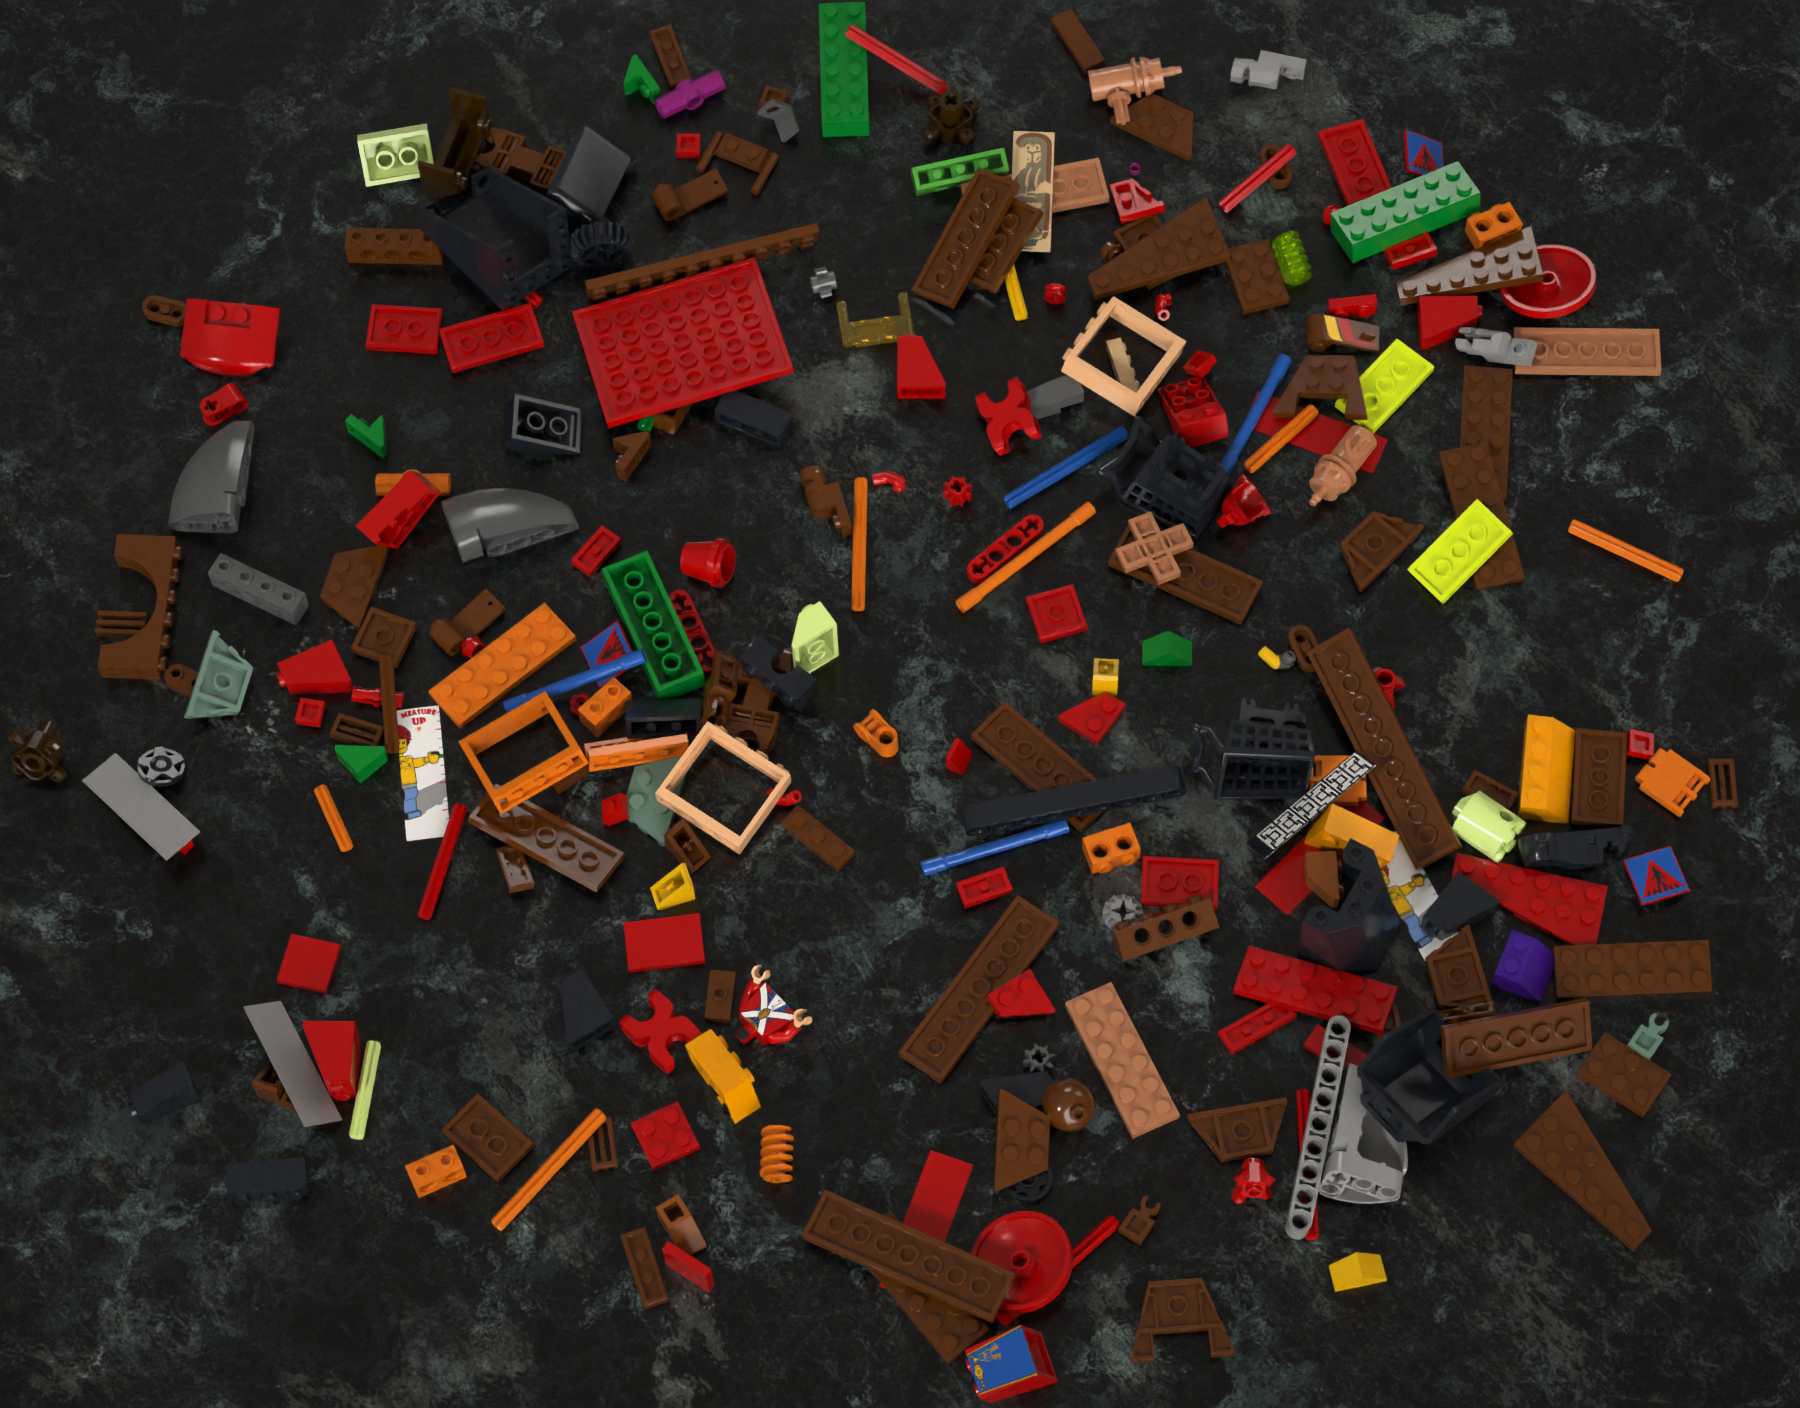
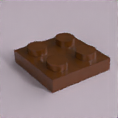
M370 607L352 644L351 651L378 662L380 656L390 655L393 657L394 667L398 668L417 628V624L414 621Z

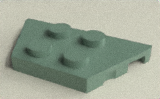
M215 630L210 634L184 718L237 715L240 712L253 667L245 659H242L232 646L229 647Z
M681 757L635 766L627 792L628 820L636 823L640 830L651 835L663 847L666 845L664 834L670 830L675 812L658 802L655 793ZM686 774L672 792L679 797Z

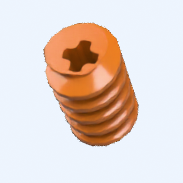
M769 1125L761 1130V1136L763 1137L761 1139V1146L763 1148L760 1150V1154L763 1158L760 1160V1166H762L760 1176L765 1181L783 1183L790 1182L793 1179L791 1175L785 1174V1172L793 1170V1166L786 1164V1162L793 1160V1156L786 1154V1152L793 1151V1146L786 1144V1142L794 1140V1136L787 1134V1132L792 1130L791 1127Z

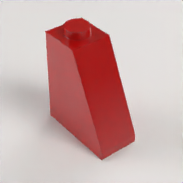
M1419 296L1417 312L1420 350H1426L1462 335L1459 332L1460 327L1476 328L1478 319H1482V305H1478L1477 296Z
M912 334L898 336V399H946V383L922 336Z
M332 640L277 663L280 671L276 674L281 687L287 686L290 694L353 691L350 676Z

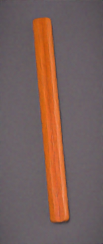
M857 477L854 480L851 609L853 611H863L865 609L868 480L865 477Z
M594 1109L491 1219L494 1227L502 1231L606 1120V1116L601 1110Z

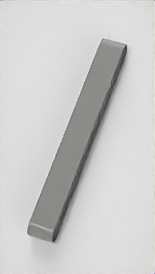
M1343 1016L1332 1017L1327 1024L1323 1036L1285 1225L1286 1233L1291 1238L1297 1240L1303 1239L1308 1234L1313 1221L1351 1030L1349 1020ZM1331 1028H1340L1343 1034H1335ZM1334 1051L1339 1057L1331 1058L1327 1052ZM1329 1075L1334 1081L1326 1082L1322 1076ZM1325 1099L1329 1105L1322 1106L1317 1100ZM1320 1123L1323 1125L1324 1130H1316L1312 1124ZM1315 1147L1319 1150L1320 1154L1313 1155L1307 1148ZM1302 1172H1312L1315 1178L1307 1179L1303 1176ZM1306 1196L1310 1203L1303 1204L1297 1197ZM1300 1220L1304 1223L1305 1227L1297 1228L1293 1225L1292 1221Z

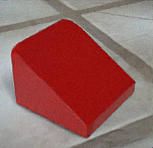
M956 738L946 756V767L948 770L963 775L972 759V752L959 738Z

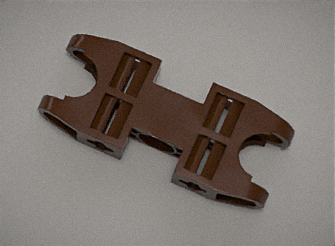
M491 128L489 133L486 132L483 140L492 145L491 148L493 150L489 153L477 154L472 168L479 172L489 166L509 178L514 176L529 182L531 190L547 197L549 188L567 151L549 145L545 153L541 154L527 149L526 137L498 128Z
M754 641L750 642L747 649L754 643ZM785 648L783 654L780 653L779 655L780 661L773 668L779 674H787L792 671V649ZM740 665L738 688L746 689L747 691L743 705L730 703V712L725 729L727 734L734 739L739 737L743 740L751 739L758 744L759 751L769 756L775 744L780 725L779 712L770 711L774 695L777 694L773 691L772 693L766 691L756 678L746 676Z

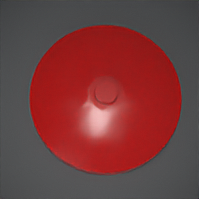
M1563 245L1536 246L1543 272V281L1500 288L1503 301L1515 312L1533 318H1556L1578 310L1590 300L1596 288V272L1591 260L1574 248Z
M1018 1211L998 1218L980 1234L971 1252L972 1255L1015 1273L1016 1278L1000 1308L1002 1312L1013 1314L1035 1311L1054 1300L1066 1286L1072 1272L1074 1260L1070 1239L1062 1227L1051 1217L1035 1211Z

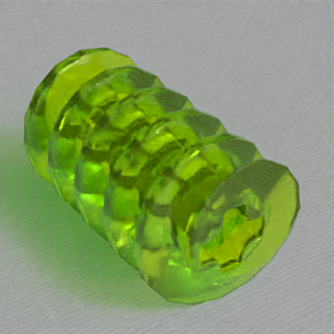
M1288 231L1274 239L1272 249L1275 252L1280 272L1283 275V281L1288 285L1295 286L1306 282L1312 277V273L1308 272L1311 269V265L1307 263L1308 257L1304 255L1305 249L1301 247L1303 243L1301 239H1298L1300 236L1299 232Z

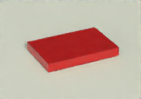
M372 304L365 345L366 350L438 354L439 329L442 326L443 308Z
M1143 856L1141 905L1144 907H1164L1176 902L1178 905L1188 902L1187 898L1201 894L1202 897L1210 898L1214 910H1217L1219 860Z
M699 913L623 923L629 973L705 964Z

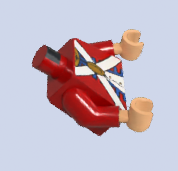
M762 965L753 967L751 971L753 978L750 979L738 1008L739 1019L744 1026L734 1035L742 1045H745L754 1037L763 1046L769 1043L773 1045L789 1042L802 1029V1025H809L812 1022V1017L802 1019V1015L807 1011L806 1009H798L793 1012L766 982L762 984V980L770 977L769 970H766L763 976H760L759 970Z

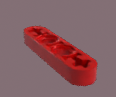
M1038 515L1026 516L970 561L967 566L968 579L973 583L981 584L1035 542L1043 534L1044 530L1041 517ZM1028 524L1032 526L1037 524V530L1031 528L1028 531ZM1011 537H1018L1021 540V544L1013 547L1008 544V540ZM993 552H1000L1003 558L1000 561H993L989 556ZM974 568H976L977 570L983 568L982 574H974Z
M675 590L670 594L669 599L681 624L686 618L695 619L696 624L693 627L687 628L683 624L682 627L691 646L692 641L696 638L705 640L703 647L695 648L692 646L704 672V676H711L712 666L707 667V665H704L702 655L706 653L708 661L712 662V658L716 653L690 595L684 590ZM677 599L684 602L685 611L681 612L679 604L676 603Z

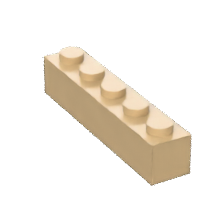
M1121 337L1106 341V351L1117 382L1137 393L1140 386L1138 380L1135 381V370L1130 366V356L1126 355L1125 351H1127L1125 342L1122 343Z

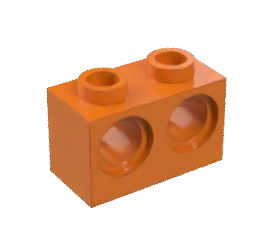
M1508 202L1503 205L1497 204L1483 213L1471 215L1467 219L1465 232L1474 248L1477 249L1522 230L1523 223L1511 203Z
M1131 823L1082 838V849L1092 874L1097 872L1100 874L1107 873L1113 867L1122 864L1128 866L1140 859L1141 848ZM1127 844L1130 848L1122 850L1118 845ZM1102 851L1106 854V856L1097 857L1094 855V853Z
M454 1145L405 1166L418 1198L467 1177Z

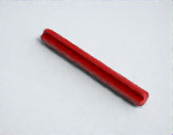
M851 24L845 33L847 38L940 95L947 90L949 85L947 82L860 28Z
M459 803L453 806L418 912V917L424 920H430L467 811V807Z

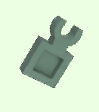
M1656 1013L1650 1016L1648 1028L1641 1024L1627 1045L1648 1060L1652 1058L1664 1039L1658 1034L1664 1033L1669 1025V1021L1666 1020L1662 1026H1657L1654 1023L1657 1017Z

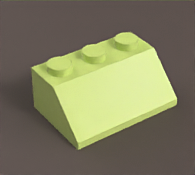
M427 123L357 135L366 187L420 178L419 160L434 164Z
M820 601L814 605H807L799 613L792 641L794 668L799 665L809 674L839 656L837 623Z

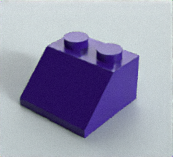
M1512 930L1491 985L1540 1004L1554 969L1553 953L1536 938Z

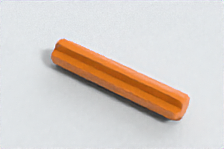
M323 784L314 789L315 795L341 852L351 850L353 848L352 841L327 786Z

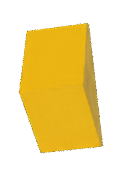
M1094 658L1092 695H1099L1105 691L1112 696H1117L1119 659Z
M681 863L650 887L657 910H664L695 900L694 888L686 863Z
M1356 1252L1329 1265L1335 1292L1387 1281L1381 1255Z

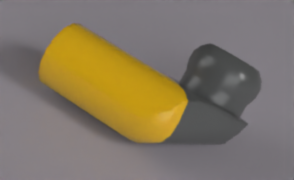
M1264 646L1258 653V656L1273 669L1290 668L1295 664L1294 661L1296 660V655L1292 651L1284 652L1283 655H1276L1267 646Z

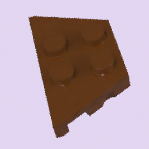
M1152 93L1128 107L1130 121L1126 122V125L1117 124L1115 115L1111 117L1110 124L1187 161L1191 160L1193 112Z
M1375 511L1369 514L1340 543L1341 552L1358 590L1362 592L1424 532L1425 526L1419 523L1417 526L1403 522L1401 518L1387 517L1385 514Z
M377 545L334 554L320 599L329 608H333L340 617L353 624L357 631L360 630L367 616L389 552V547Z
M1465 925L1459 933L1446 940L1439 949H1435L1425 959L1439 1008L1452 1009L1492 1002L1470 925Z
M1002 1089L998 1090L993 1191H999L1048 1170L1050 1117Z
M1287 1098L1188 1114L1187 1118L1188 1122L1221 1162L1273 1154L1287 1105Z

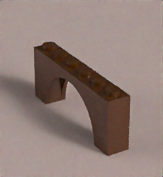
M117 534L114 557L118 567L130 568L145 575L156 587L157 602L151 619L137 634L118 643L101 645L98 669L103 678L162 679V671L167 669L165 650L170 647L168 628L173 625L171 607L172 604L176 603L174 585L175 582L179 581L177 563L178 560L182 559L183 553L182 546H179L176 536Z

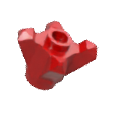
M1374 668L1373 671L1392 709H1394L1393 694L1396 690L1405 687L1403 679L1396 676L1389 669Z
M1248 1158L1243 1162L1241 1170L1233 1178L1237 1185L1231 1198L1236 1204L1244 1203L1246 1197H1259L1265 1200L1270 1198L1272 1195L1270 1186L1276 1179L1266 1170V1166H1264L1261 1159Z

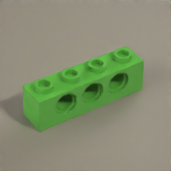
M1004 148L913 167L911 169V177L916 196L960 187L963 183H969L977 168L999 176L1008 175L1009 167Z

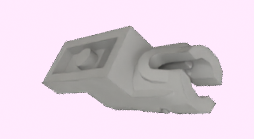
M1263 50L1260 51L1258 61L1235 57L1230 82L1242 84L1247 79L1249 86L1277 89L1280 75L1290 79L1303 80L1307 59Z
M1460 327L1459 332L1465 334L1466 339L1456 338L1455 341L1456 348L1459 351L1472 355H1481L1488 362L1531 366L1538 345L1534 340L1512 338L1507 332L1472 327Z

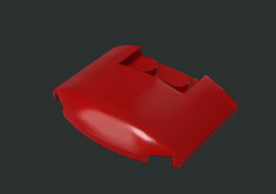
M187 299L180 356L200 369L221 375L243 376L257 373L256 371L266 366L269 369L274 366L280 309L204 299Z

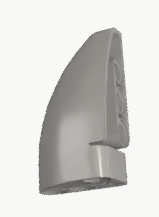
M1349 1063L1343 1072L1339 1085L1319 1193L1325 1197L1351 1203L1374 1204L1396 1201L1400 1198L1403 1176L1408 1167L1406 1142H1397L1361 1104L1360 1094L1363 1092L1361 1078L1357 1075L1358 1066Z

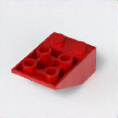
M1192 377L1189 380L1169 384L1157 389L1173 433L1178 434L1177 437L1179 439L1183 437L1187 446L1193 448L1229 437L1226 413L1204 377Z

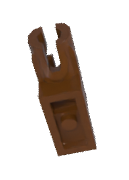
M809 466L800 471V478L805 489L810 511L817 520L832 517L835 529L840 528L842 537L852 535L851 522L839 482L830 484L821 466Z
M716 652L712 658L711 676L706 681L701 713V724L703 726L707 723L710 716H715L713 725L725 727L730 712V703L737 694L739 660Z

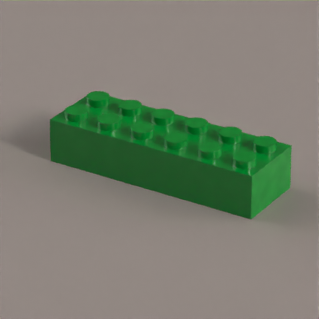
M865 2L819 3L823 137L870 136L867 49L845 36L851 24L866 32Z
M1457 161L1331 212V232L1351 262L1355 263L1380 253L1390 246L1422 235L1424 232H1431L1480 212V191Z
M648 551L602 568L604 583L634 649L642 648L645 653L647 662L643 663L642 666L657 699H674L704 687V672Z

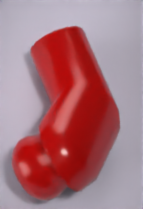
M1161 293L1156 297L1154 313L1161 321H1166L1170 316L1169 311L1165 307L1172 305V297L1169 293L1164 295Z
M893 471L872 474L873 486L889 483L893 484L895 492L906 489V479L904 476Z
M775 788L767 790L768 797ZM798 790L783 794L776 805H793L801 801L802 795Z

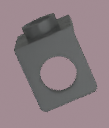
M772 99L757 111L759 116L775 121L782 142H787L799 131L790 104ZM772 107H779L774 112H767Z

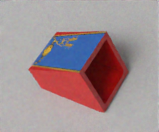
M1019 1325L965 1349L967 1355L966 1365L968 1370L973 1373L976 1382L974 1383V1389L981 1400L993 1403L1058 1382L1040 1331Z

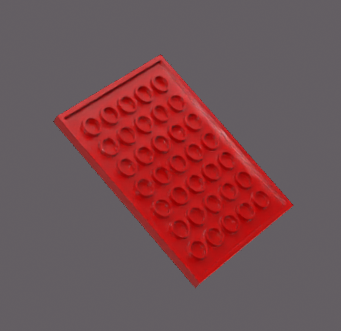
M755 257L572 311L608 428L794 373Z

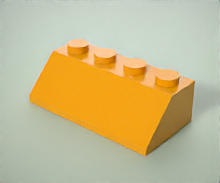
M1528 715L1524 729L1517 816L1527 820L1568 824L1575 730L1553 717Z

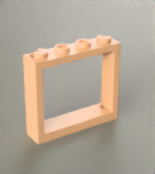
M1113 296L1108 304L1104 302L1097 312L1098 317L1090 319L1085 328L1087 330L1085 334L1080 333L1073 344L1075 347L1067 349L1062 358L1065 362L1061 371L1135 417L1179 358L1187 341ZM1109 316L1167 351L1137 393L1079 358V355Z
M707 721L655 794L658 802L736 853L741 854L791 784V775L789 771L783 768V765L779 763L775 765L768 761V756L759 750L754 752L748 748V744L739 737L734 739L727 734V730L724 727H719L716 724L713 725ZM710 739L778 782L741 836L672 793Z

